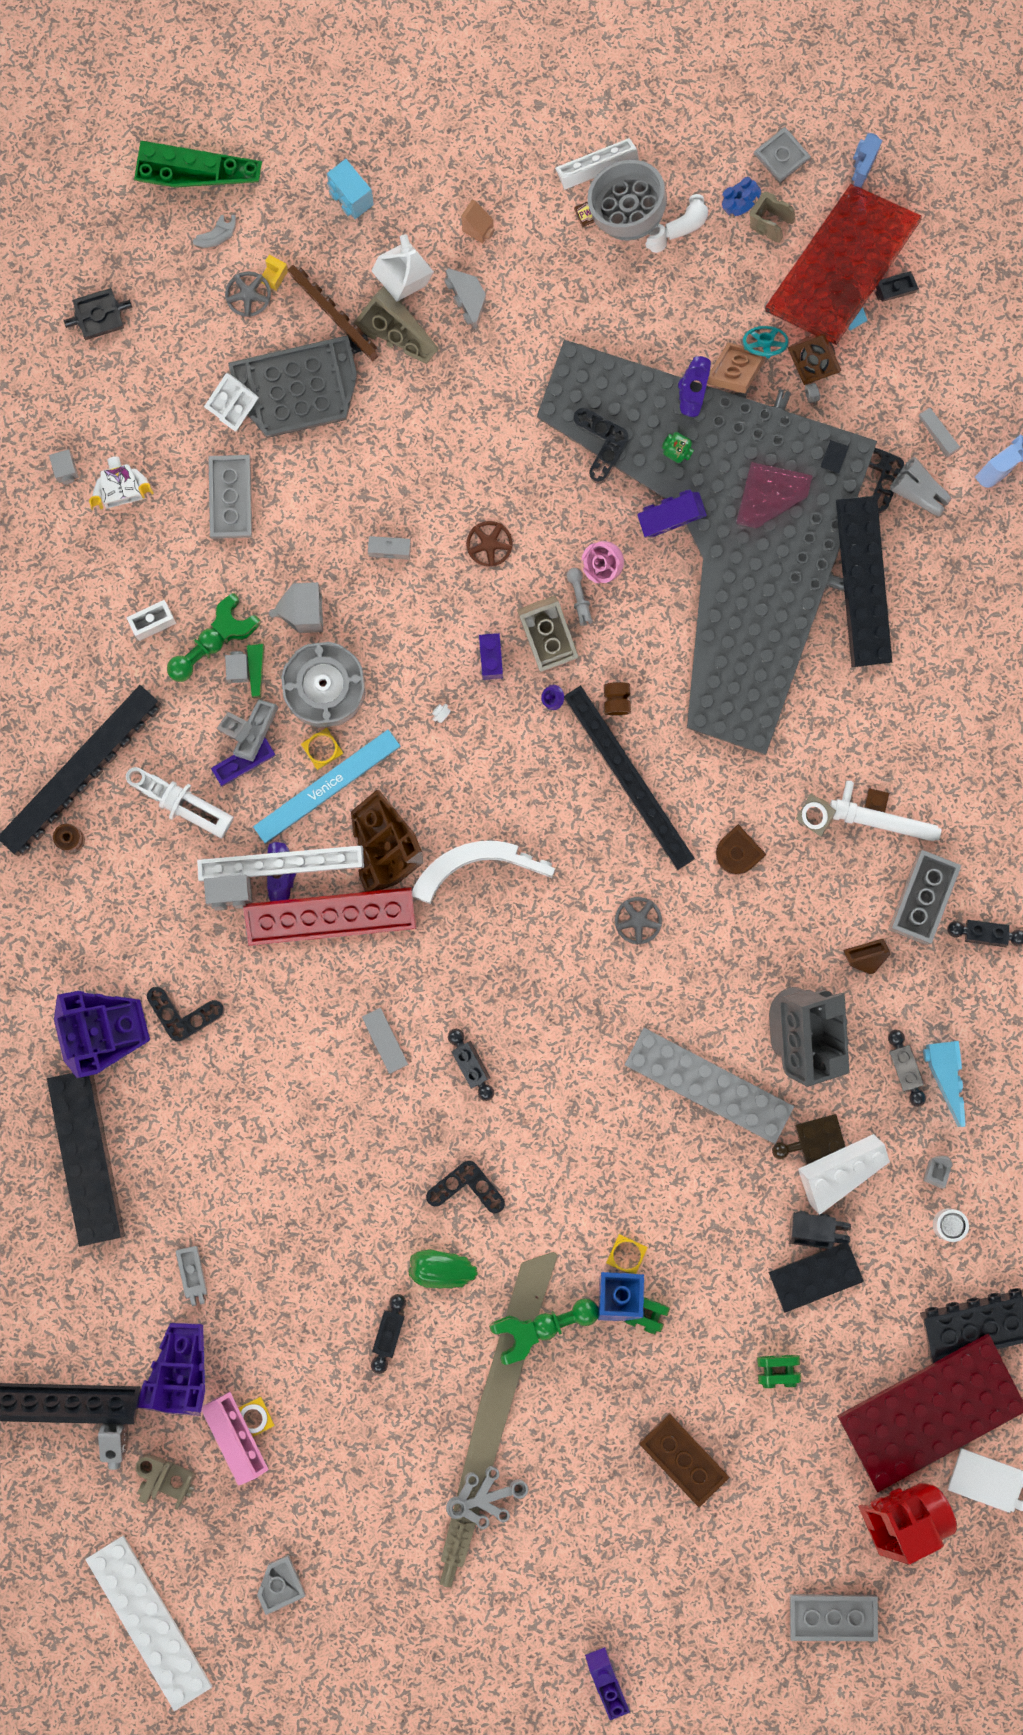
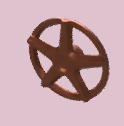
M485 521L471 529L467 537L466 546L468 554L476 563L492 567L503 563L509 557L513 541L510 532L501 523ZM486 525L496 526L490 535H486L480 527ZM501 529L506 533L509 544L497 540ZM475 532L481 543L470 548V540ZM495 550H507L506 555L501 560L495 562ZM485 551L489 563L478 560L473 554Z

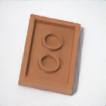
M727 343L709 373L707 384L746 393L766 357L754 355L744 350V346Z

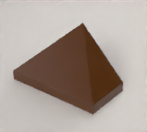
M884 939L843 950L849 965L867 974H874L891 955Z

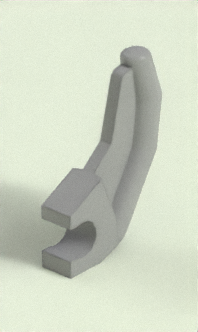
M221 215L214 229L211 232L197 235L193 239V244L202 248L218 246L230 239L236 228V216L231 215V222L226 223L224 215Z

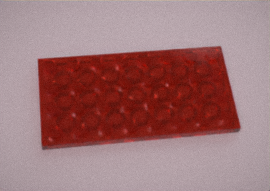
M850 184L765 306V312L816 336L824 334L829 342L837 345L921 222L922 215Z

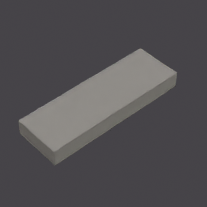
M258 699L248 720V723L253 727L250 729L249 735L241 743H237L233 751L235 756L254 761L278 710L276 704Z
M379 1008L362 1016L389 1074L409 1065L382 1009Z

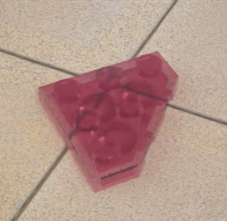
M751 462L736 524L757 529L796 503L808 498L813 476Z

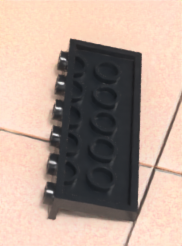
M1020 1288L1010 1289L1008 1293L1004 1294L991 1293L987 1298H970L965 1303L951 1302L943 1308L929 1307L925 1309V1312H920L932 1363L986 1334L991 1336L997 1349L1023 1344V1289L1021 1290Z

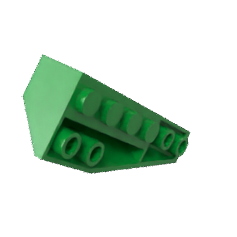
M140 140L134 181L174 188L255 183L260 180L262 161Z

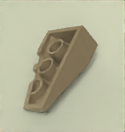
M384 286L375 294L353 323L369 338L376 340L379 337L386 340L387 346L391 348L394 345L403 348L406 355L426 364L439 350L400 300L396 301Z

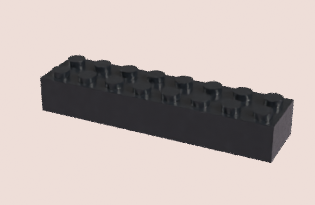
M73 1073L46 1078L79 1247L125 1237L94 1075L76 1078Z

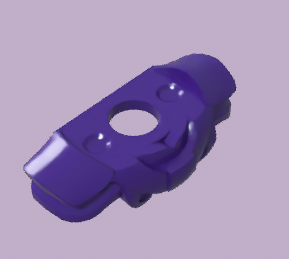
M694 357L678 383L679 400H681L680 411L688 417L698 416L702 407L711 367V361L706 357ZM692 381H699L702 384V389L699 392H693L690 389Z
M273 842L268 845L267 854L289 852V848L285 843ZM296 873L283 874L278 879H275L272 875L267 876V890L270 901L289 900L291 888L294 887L293 882Z

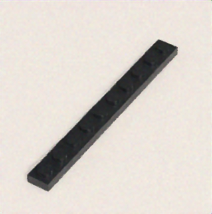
M580 685L564 695V700L675 869L678 871L695 860L582 686Z

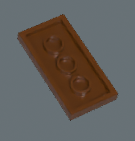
M670 1413L639 1442V1445L698 1508L730 1478Z

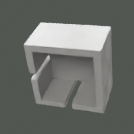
M247 875L204 878L205 901L215 911L227 910V906L233 905L235 909H243V906H246L245 904L253 903L251 878Z

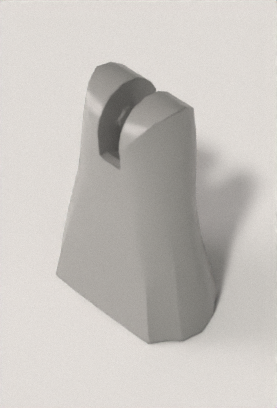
M916 457L911 458L905 464L890 486V490L912 501L938 517L944 511V507L940 503L948 505L952 499L948 492L933 479Z

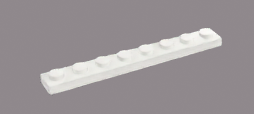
M363 846L197 860L198 881H204V878L235 875L259 877L363 868Z

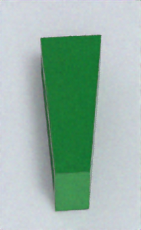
M264 644L247 645L252 698H261Z

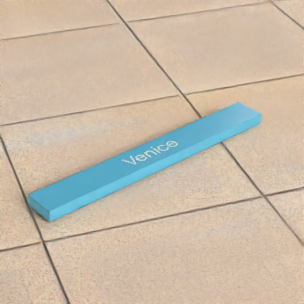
M389 729L258 822L253 828L265 844L396 751L401 747Z

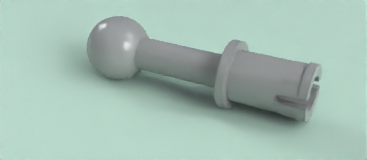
M571 568L567 572L566 577L573 584L577 603L574 604V609H577L580 625L586 626L587 621L591 624L593 620L589 610L590 602L585 601L581 586L583 573L578 568Z

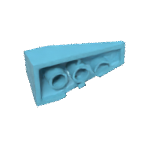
M959 1041L928 1044L926 1049L923 1050L924 1060L928 1062L929 1068L957 1127H966L963 1097H959V1093L963 1089V1081L958 1076V1071L962 1069Z

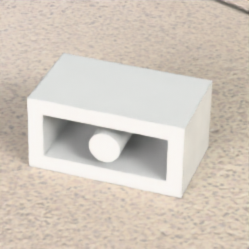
M165 600L126 617L135 637L139 641L177 624Z

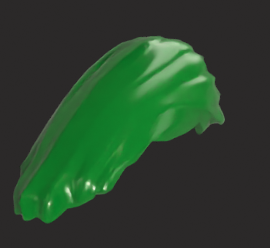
M432 1249L414 1253L410 1258L411 1267L408 1271L409 1276L418 1285L425 1288L439 1289L463 1288L469 1281L475 1280L476 1275H478L477 1267L471 1265L467 1257Z

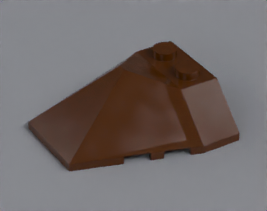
M380 790L374 791L351 811L354 838L358 839V846H363L364 867L359 869L358 872L365 892L383 890L394 886L423 864L422 850L415 833Z

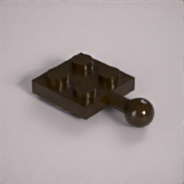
M837 1114L794 1125L799 1142L788 1145L782 1142L776 1143L772 1148V1154L777 1159H785L789 1153L801 1150L805 1165H808L845 1148Z

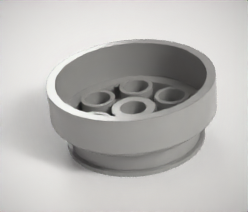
M623 160L607 166L597 174L589 187L587 200L592 218L601 230L613 238L630 241L650 234L659 225L667 205V192L661 174L652 165L640 160Z

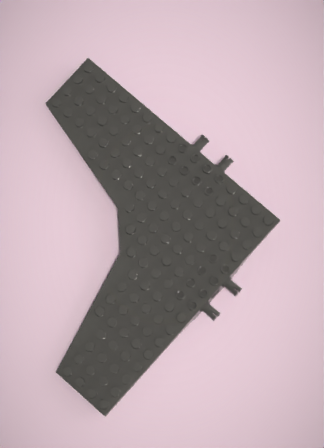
M564 340L537 418L595 455H598L605 441L576 426L574 413L580 408H586L619 425L627 431L629 440L614 467L665 499L680 497L679 493L686 490L699 492L707 514L706 517L686 524L703 558L687 729L766 755L825 589L829 586L844 591L843 578L833 575L832 572L840 550L836 500L858 497L877 441L785 411L791 393L786 391L784 395V390L782 389L778 390L774 406H768L747 399L748 390L746 393L735 392L731 394L706 386L699 415L688 417L680 411L681 400H679L678 383L682 377ZM692 381L690 389L693 392H699L702 389V384ZM587 414L579 415L580 423L587 421L590 423L589 428H591L593 421L587 419ZM598 423L595 427L598 433H603L607 429L605 423ZM611 427V431L607 438H609L611 434L615 436L616 442H618L619 440H624L622 436L623 433L616 435L612 432L614 428ZM674 432H678L692 441L691 448L694 451L688 461L684 459L681 463H676L663 455L664 449L661 447L668 434L672 435ZM830 440L849 446L839 473L820 467ZM607 450L603 454V458L607 461H611L615 457V453L611 450Z

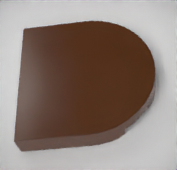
M739 824L720 840L716 848V859L719 866L727 873L734 875L748 872L766 856V853Z

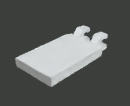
M961 1448L947 1490L1008 1513L1014 1512L1015 1508L1023 1511V1501L1018 1499L1023 1488V1471Z

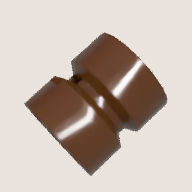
M625 682L604 684V697L607 698V701L604 702V714L608 716L631 714V701L628 700V697L631 695L630 684Z
M65 823L59 825L53 832V842L59 849L73 854L83 848L85 836L77 827Z

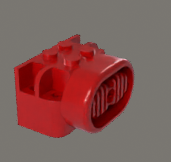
M918 1483L904 1491L898 1488L891 1491L890 1495L871 1501V1504L868 1506L862 1504L858 1506L878 1554L908 1565L943 1548L944 1543L942 1540L954 1535L957 1531V1521L951 1505L941 1490L931 1484Z

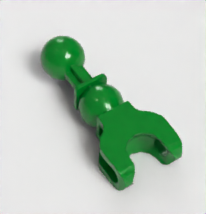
M235 593L229 594L217 605L216 619L211 623V628H207L200 633L198 640L194 639L195 647L187 655H178L169 660L167 673L172 680L176 682L187 681L193 674V665L204 655L208 659L211 658L210 654L219 652L224 642L227 644L230 640L247 639L260 626L261 620L255 615H251L244 621H238L232 617L234 608L239 604V597Z
M584 1298L578 1300L573 1305L572 1311L558 1316L552 1311L551 1314L543 1313L536 1316L533 1322L531 1319L522 1321L510 1315L492 1322L489 1328L493 1334L509 1333L514 1336L513 1346L500 1355L501 1363L508 1365L524 1360L534 1344L539 1343V1340H550L557 1333L559 1335L562 1334L560 1329L574 1323L581 1326L594 1324L598 1319L599 1308L593 1300Z

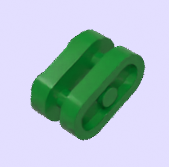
M644 1297L643 1307L653 1311L651 1318L643 1315L641 1319L624 1321V1323L634 1327L637 1324L645 1327L644 1331L656 1335L657 1332H662L664 1326L663 1323L659 1322L660 1316H668L670 1307Z
M800 1355L757 1357V1366L764 1367V1373L758 1374V1384H762L763 1388H776V1384H784V1387H797V1383L801 1382V1373L794 1372V1366L800 1365ZM785 1366L786 1373H773L772 1367Z

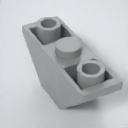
M448 268L445 270L446 278H444V282L449 290L452 289L455 296L453 298L457 307L463 308L465 313L462 315L466 324H471L473 329H476L486 303V294L476 276Z

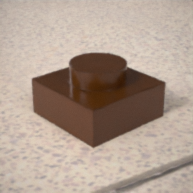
M869 788L864 808L885 813L889 793Z

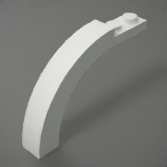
M500 841L472 842L444 853L429 865L414 885L412 897L431 904L439 886L450 874L467 864L477 861H505L550 878L553 877L555 868L552 867V863L545 860H540V863L532 860L533 856L521 852L518 855L519 846Z

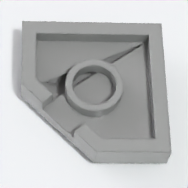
M289 1554L269 1563L257 1593L265 1615L306 1596Z

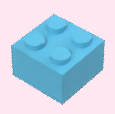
M347 159L327 173V185L330 188L329 194L335 201L339 200L342 203L341 208L347 216L352 215L356 219L374 205L372 189Z

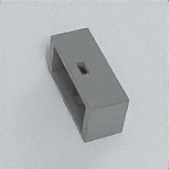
M369 536V557L410 560V539Z

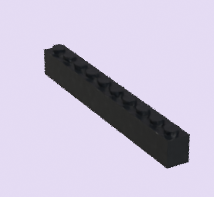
M139 685L0 833V842L18 857L25 855L31 849L30 844L35 839L39 840L46 831L44 829L49 824L53 825L60 818L59 813L64 808L68 809L75 800L73 798L78 793L82 794L89 785L87 783L92 778L96 779L103 772L102 767L107 762L111 763L117 757L116 752L121 747L125 748L132 740L130 737L135 732L139 733L146 726L144 722L149 717L153 718L160 711L159 706L161 703L144 687Z

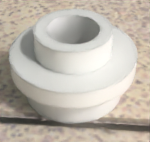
M439 704L432 712L434 715L432 720L442 723L451 711L447 708L448 705L444 704L442 706Z

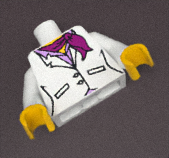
M116 456L107 459L109 469L101 471V477L96 481L89 503L91 510L99 505L101 510L103 509V504L107 509L142 500L147 492H151L152 495L154 492L143 474L137 469H131L128 464L121 466L120 458Z

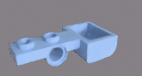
M1022 435L1015 438L1009 447L988 461L975 476L976 480L983 487H993L1004 479L1020 461L1023 462Z

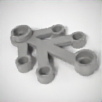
M489 1466L485 1471L486 1477L475 1497L467 1499L472 1488L479 1483L478 1476L470 1472L465 1476L466 1483L459 1495L452 1497L447 1502L446 1512L453 1519L465 1517L476 1523L480 1529H485L489 1525V1519L484 1514L477 1515L469 1510L478 1506L504 1523L510 1518L509 1512L505 1508H498L489 1502L511 1495L518 1499L524 1498L528 1493V1486L523 1480L516 1479L510 1486L488 1493L494 1480L499 1477L498 1469L494 1466ZM491 1470L496 1471V1474L493 1477L489 1476V1472ZM471 1476L475 1477V1481L473 1483L468 1482ZM520 1484L521 1490L515 1491V1486ZM455 1504H460V1508L457 1511H454L453 1506ZM501 1512H506L504 1518H499ZM481 1518H485L486 1520L483 1525H479V1520Z

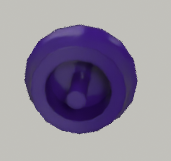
M549 685L542 692L541 701L547 709L557 710L564 703V692L557 685Z

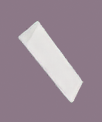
M628 138L558 166L555 169L565 190L595 178L599 172L613 163L623 160H639L637 148L631 139Z

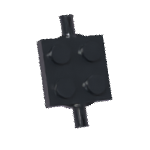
M109 288L72 300L75 308V317L63 321L66 328L78 325L82 330L84 339L88 340L124 329L121 311L133 307L130 299L118 303L112 289Z

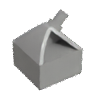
M293 583L279 600L275 609L269 611V615L272 618H282L298 633L323 632L322 591L319 583Z

